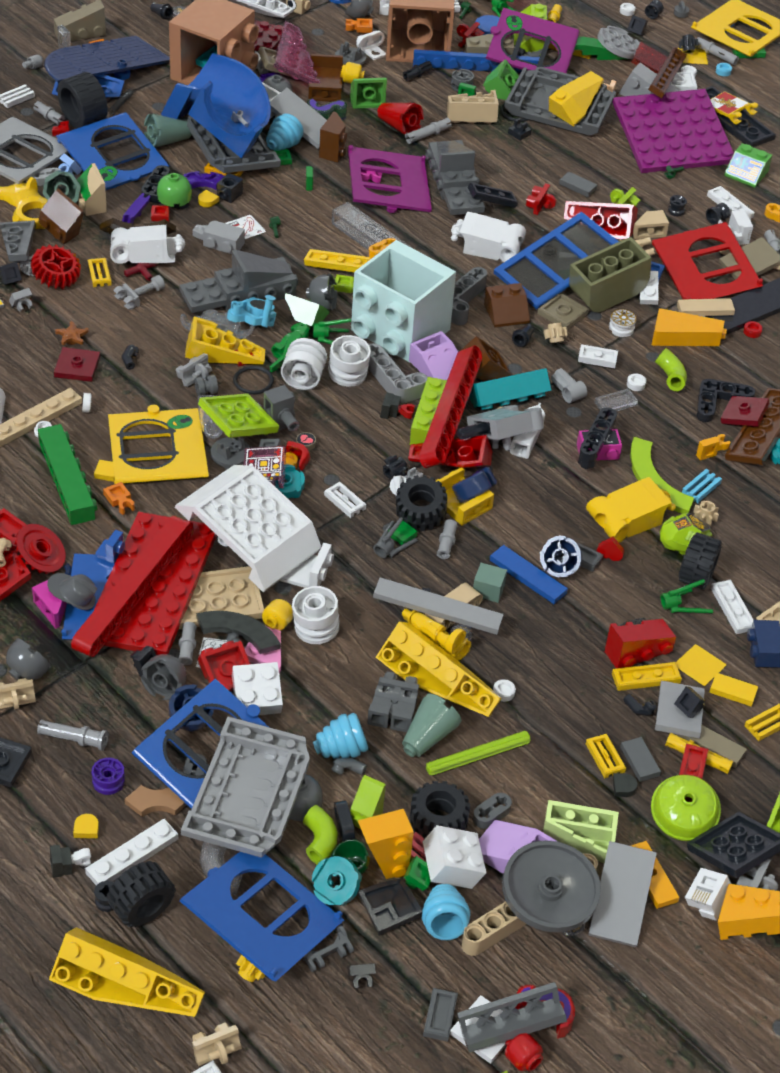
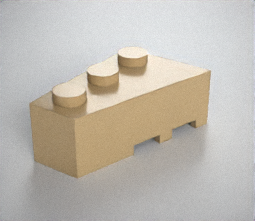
M491 90L490 94L476 92L474 96H468L467 93L448 96L447 118L453 123H459L460 121L468 123L484 122L487 124L497 122L499 103L496 91Z

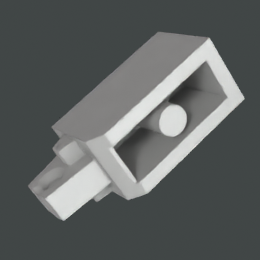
M211 221L208 226L196 225L192 230L194 237L203 240V246L232 254V250H240L245 244V229L219 221Z

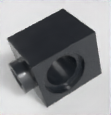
M228 173L217 182V196L222 200L232 203L243 194V179Z

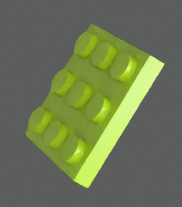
M249 394L201 397L199 399L198 405L229 438L266 435L278 432L279 425Z

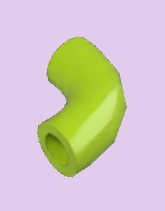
M665 348L655 360V363L667 374L668 387L673 391H680L686 385V370L678 357Z
M314 805L306 813L303 824L314 834V840L306 848V853L310 860L318 865L320 861L331 857L337 846L338 832L333 819L324 809Z

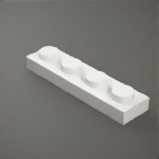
M162 819L86 867V875L96 886L98 883L106 880L113 882L132 866L144 862L177 841L178 833L165 819Z

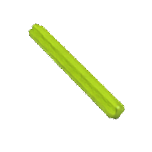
M522 731L428 762L426 770L432 776L530 743V735L527 731Z

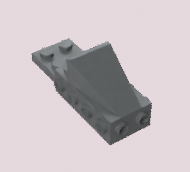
M462 140L429 142V147L426 149V159L429 162L430 170H432L441 198L446 201L450 215L466 214L467 212L483 213L485 211L483 200L473 199L467 188L470 183L479 184V178L476 177L474 168L475 151L464 146Z
M232 250V268L214 271L213 278L188 282L179 285L191 313L222 306L228 311L231 308L232 301L240 302L252 297L266 300L265 295H272L276 298L275 300L285 298L286 293L296 296L298 278L296 274H293L291 265L287 264L284 257L271 259L239 250Z

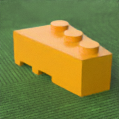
M404 809L358 820L366 842L385 878L404 876L410 864L414 833Z
M728 884L718 919L720 939L726 940L728 936L744 935V938L752 937L751 934L767 932V935L780 934V891Z

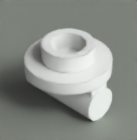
M401 475L393 476L390 482V490L393 494L397 495V489L400 488L402 482L406 483V477Z

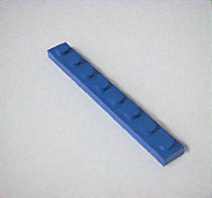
M414 49L413 66L430 61L433 68L492 72L500 63L486 59L487 54ZM517 56L516 58L538 64L540 57ZM512 67L516 73L522 72V69Z

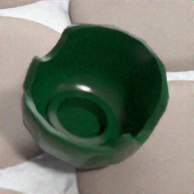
M346 840L338 844L332 853L333 857L340 856L352 861L361 875L366 872L370 864L367 848L364 843L358 840Z

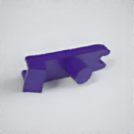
M142 193L123 214L122 221L133 224L134 219L141 216V211L149 203L150 196L145 198V194Z

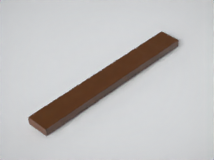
M673 47L648 90L662 99L687 54Z

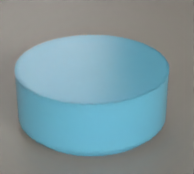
M717 64L716 73L718 75H731L732 66L730 64Z

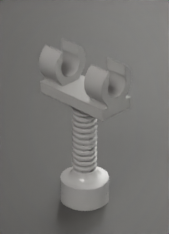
M160 275L152 277L151 283L132 290L125 283L123 286H117L113 290L116 293L114 296L118 300L124 299L123 301L126 303L124 306L128 310H132L136 306H140L139 295L153 289L160 291L165 288V283Z

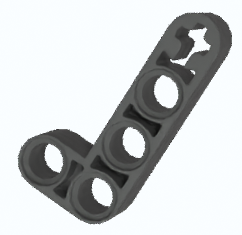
M475 267L455 282L451 316L452 323L465 325L468 322V302L486 288V269Z

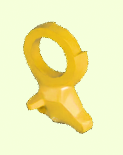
M30 177L27 183L0 186V200H4L16 207L12 216L13 222L35 220L36 229H45L38 223L39 218H29L24 215L30 209H42L48 201L45 197L39 195L37 182L34 177Z

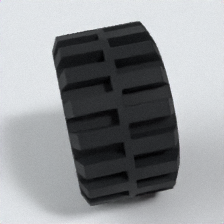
M416 475L414 479L409 477L406 479V483L402 482L400 488L397 489V516L403 518V521L415 530L417 528H420V531H425V528L432 530L434 525L438 527L440 521H444L445 514H447V493L445 487H442L440 481L435 482L434 477L427 478V475H423V477ZM417 500H426L429 501L431 504L427 506H416L413 504V502Z
M698 532L695 533L685 552L679 571V581L689 585L704 579L705 583L697 586V588L704 590L708 586L717 565L722 548L721 540Z
M432 781V784L428 782L423 784V788L419 787L416 790V794H413L409 818L414 833L417 832L425 839L436 825L466 831L470 811L468 796L464 795V791L461 788L457 789V785L453 783L449 785L447 781H442V783ZM442 810L447 812L448 815L439 816L430 811Z
M141 862L123 872L114 881L107 894V901L125 926L139 927L154 920L165 911L175 896L176 888L156 862Z

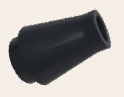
M153 2L150 6L151 11L163 19H169L173 15V8L170 4Z
M526 324L524 327L514 331L512 334L513 343L518 347L526 346L534 332V327Z

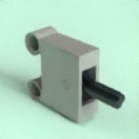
M510 405L468 416V426L459 428L456 434L460 440L487 435V438L491 439L493 449L499 447L498 440L502 439L503 447L508 451L511 450L510 437L544 428L542 409L530 408L519 411L518 405Z

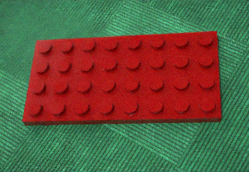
M138 512L125 540L124 550L119 554L95 609L170 517ZM190 521L194 525L190 538L104 646L141 651L147 645L154 648L156 655L169 654L181 625L180 623L217 537L205 523Z

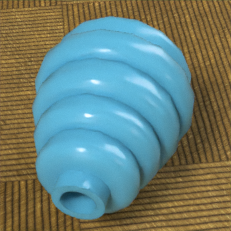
M285 113L276 117L266 137L267 146L271 150L280 151L297 145L304 134L301 122L291 114Z
M355 713L339 715L338 719L330 722V726L323 728V732H318L316 734L317 740L313 741L316 753H322L324 758L330 756L333 758L340 756L342 758L350 756L356 758L361 755V752L368 750L364 732Z
M440 884L431 890L424 903L422 921L428 933L434 938L452 940L463 934L465 927L468 926L471 912L464 897L454 886Z

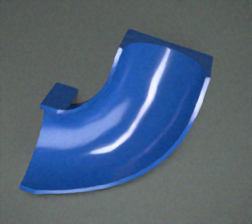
M213 53L203 69L189 85L180 83L175 85L161 115L180 119V117L188 113L218 140L242 158L251 150L262 129L269 122L271 105L263 83L249 67L235 59ZM239 110L243 111L242 117L248 123L247 127L241 122L232 121L233 111L236 114Z

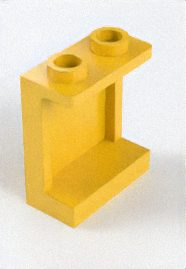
M462 467L450 472L441 479L435 480V482L440 481L442 487L446 489L447 513L461 526L491 510L494 500V494L488 490L464 503L458 501L452 486L465 479V470Z

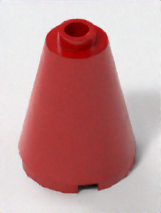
M382 103L377 109L378 117L404 135L421 128L419 124L420 120H423L424 114L422 107L417 103Z

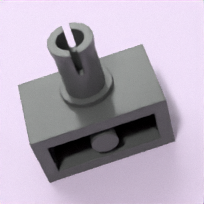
M285 385L264 392L263 409L279 425L278 431L288 428L289 431H295L300 426V423L295 418V396Z

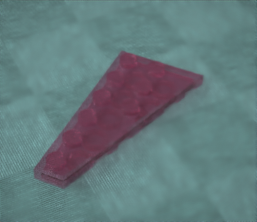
M285 21L273 67L280 72L290 74L294 79H300L308 84L320 83V80L316 79L317 72L313 70L314 64L311 56L306 51L307 46L302 41L303 35L300 28Z

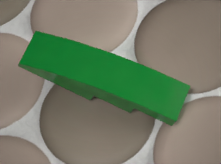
M578 36L574 50H581L582 55H595L597 60H628L607 50L598 39Z

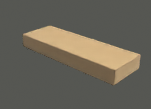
M731 298L677 301L679 312L692 315L721 316L734 315L735 312Z

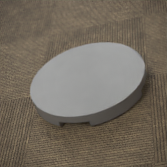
M607 26V28H601L598 32L599 42L613 54L627 59L639 57L642 46L637 39L634 40L630 37L627 31L615 26Z

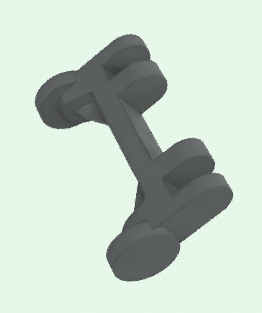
M343 926L337 927L338 933L334 944L318 952L309 951L301 958L303 961L305 960L312 972L316 971L314 962H316L319 968L325 966L322 958L336 951L341 958L346 956L344 947H346L349 953L354 952V948Z

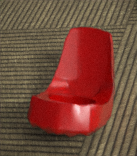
M288 441L285 450L295 454L300 459L299 467L303 471L310 461V452L305 445Z

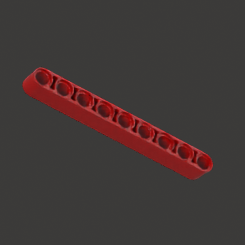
M476 345L461 350L456 355L419 455L420 463L426 469L442 464L447 459L482 361L481 350Z
M174 515L168 519L76 632L71 642L73 650L90 657H94L190 538L194 528L192 522Z

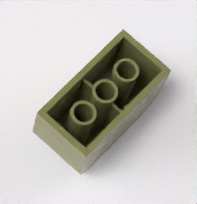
M628 237L570 264V288L593 312L604 311L636 296L647 286L650 280L652 258L632 237Z

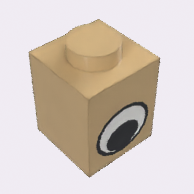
M286 0V4L294 9L293 12L300 15L309 10L311 6L310 0Z

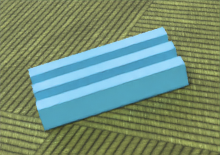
M705 469L683 488L682 493L694 497V501L699 503L721 484L722 478H715L716 474H709V470ZM710 481L712 482L703 491H701L705 485H707Z

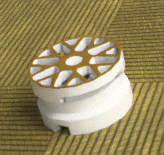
M618 309L612 312L609 323V330H612V334L619 337L632 335L636 324L635 314L625 309Z

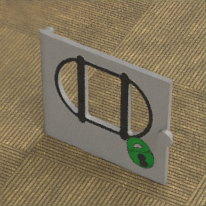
M10 117L0 123V156L22 166L10 167L0 163V175L17 184L22 183L60 159L63 153L68 154L69 152L62 143H58L57 138L15 117ZM23 138L36 139L41 142H44L49 146L51 152H48L24 140ZM12 142H17L44 157L29 164L2 149Z

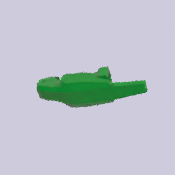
M304 323L294 324L291 327V333L285 335L280 343L276 342L273 345L271 351L277 360L270 365V372H274L282 367L291 342L300 338H308L309 326Z

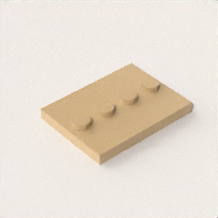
M248 566L202 572L179 629H183L182 626L185 622H193L197 627H200L196 619V613L206 611H231L254 619H262L264 606L260 590L249 579L252 568Z

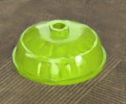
M677 775L664 780L656 788L651 800V813L656 825L666 835L677 840L690 841L718 824L721 815V804L714 789L701 778L692 775ZM690 797L693 801L687 802L684 798Z

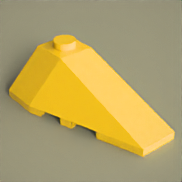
M590 71L560 87L549 97V111L574 127L585 117L587 109L591 106L592 100L598 93L604 79Z
M193 317L186 343L185 358L191 359L205 353L208 354V363L238 364V362H242V364H264V348L247 339H238L233 336V332L229 330L225 332L217 328L218 324L212 321Z

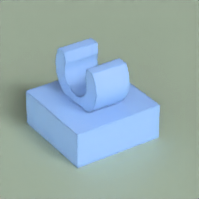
M63 153L60 157L63 164L58 168L62 171L74 172L78 175L82 169L74 160Z

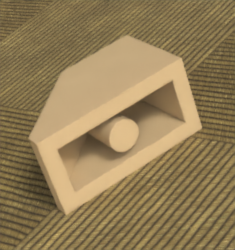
M646 211L635 222L632 238L666 237L669 222L664 211Z

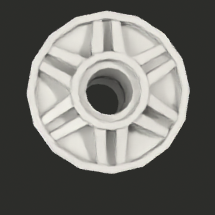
M352 335L341 336L332 342L328 374L333 382L351 387L362 384L366 380L371 353L368 343L360 337Z
M300 338L291 342L281 367L283 380L288 385L301 390L312 389L317 386L327 361L325 348L319 342L308 338Z
M322 586L307 587L295 595L292 610L297 636L309 644H323L332 640L339 632L340 626L336 595L330 589Z

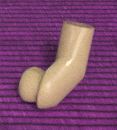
M0 538V567L6 564L3 552L9 551V548L12 547L11 541L6 540V538Z

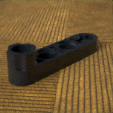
M606 407L599 411L580 447L578 463L581 465V468L589 469L595 467L596 459L616 423L617 412L614 409ZM597 427H604L605 430H600ZM590 439H598L599 442H594Z

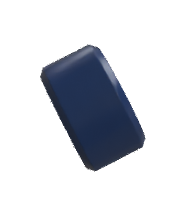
M485 467L470 477L454 484L452 489L458 501L464 503L490 490L491 487L497 484V480L491 468Z

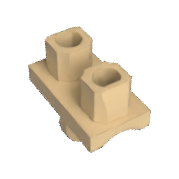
M18 679L17 682L10 684L0 683V709L14 706V710L19 709V705L36 702L32 679Z
M226 1022L217 1025L215 1033L207 1036L205 1033L200 1032L192 1037L195 1060L198 1066L218 1058L222 1064L228 1063L227 1055L242 1049L237 1026L233 1025L230 1027Z

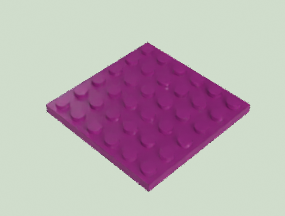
M706 89L665 92L662 99L655 94L613 98L612 103L641 173L667 171V166L672 168L683 166L684 169L730 163L734 152Z

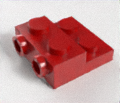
M228 641L222 644V647L216 649L213 647L207 648L198 657L205 680L208 679V682L211 683L216 679L230 692L233 691V666L250 664L241 641L235 643L234 641Z

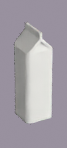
M539 403L536 406L529 407L528 409L541 408V403ZM542 409L543 424H544L545 412H544L543 409ZM541 430L514 436L510 453L528 459Z

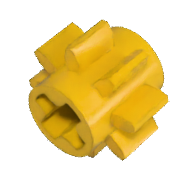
M241 954L236 962L240 966L238 974L249 982H254L255 979H263L265 974Z

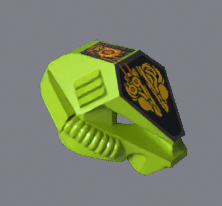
M683 513L676 517L672 516L664 522L660 530V541L665 548L679 551L680 554L685 555L693 535L698 532L711 537V528L707 523L694 515Z

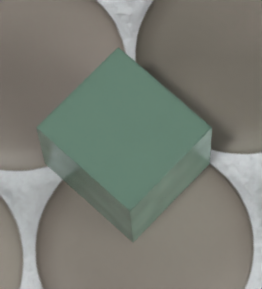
M480 563L473 588L483 595V599L499 603L505 586L507 569Z

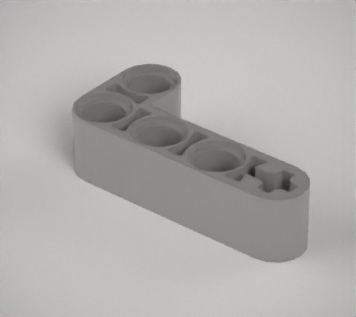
M369 344L371 353L368 369L386 392L401 396L400 404L421 398L428 378L427 375L416 372L405 376L379 344Z

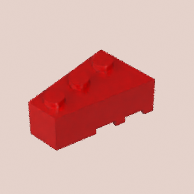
M663 619L644 620L641 624L636 625L632 622H626L625 626H617L616 623H611L604 652L616 669L627 668L639 662L649 661L654 657L673 651L676 636Z

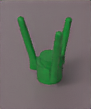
M492 0V10L499 18L501 16L499 11H502L503 8L516 11L508 6L506 2H514V0Z
M351 319L319 321V323L314 324L313 336L318 338V342L332 345L333 341L326 339V337L330 336V332H349V329L330 328L328 325L351 322Z
M702 579L679 589L662 593L660 599L663 609H670L671 613H713L712 609L678 607L682 603L681 595L692 592V588L704 584L705 580Z

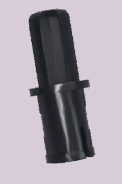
M430 61L414 65L413 68L403 72V78L408 82L415 77H421L423 73L431 70L433 66Z

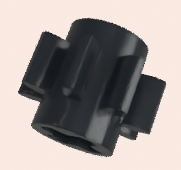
M692 34L683 35L679 41V49H682L684 53H693L699 46L698 39H695Z
M394 455L384 460L386 465L383 466V472L387 478L392 479L393 476L406 475L404 471L407 470L408 466L402 457Z

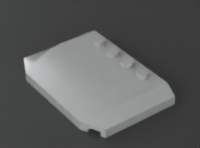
M227 717L220 734V742L192 810L188 811L181 828V835L262 858L281 841L307 772L310 758L307 752L306 738Z

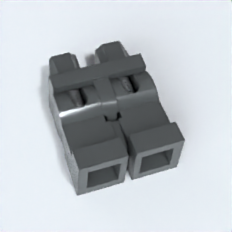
M388 671L384 677H380L372 704H370L368 710L367 724L387 728L389 719H391L390 729L407 733L414 717L418 699L419 685L417 684V677L408 676L405 682L398 681L397 675Z

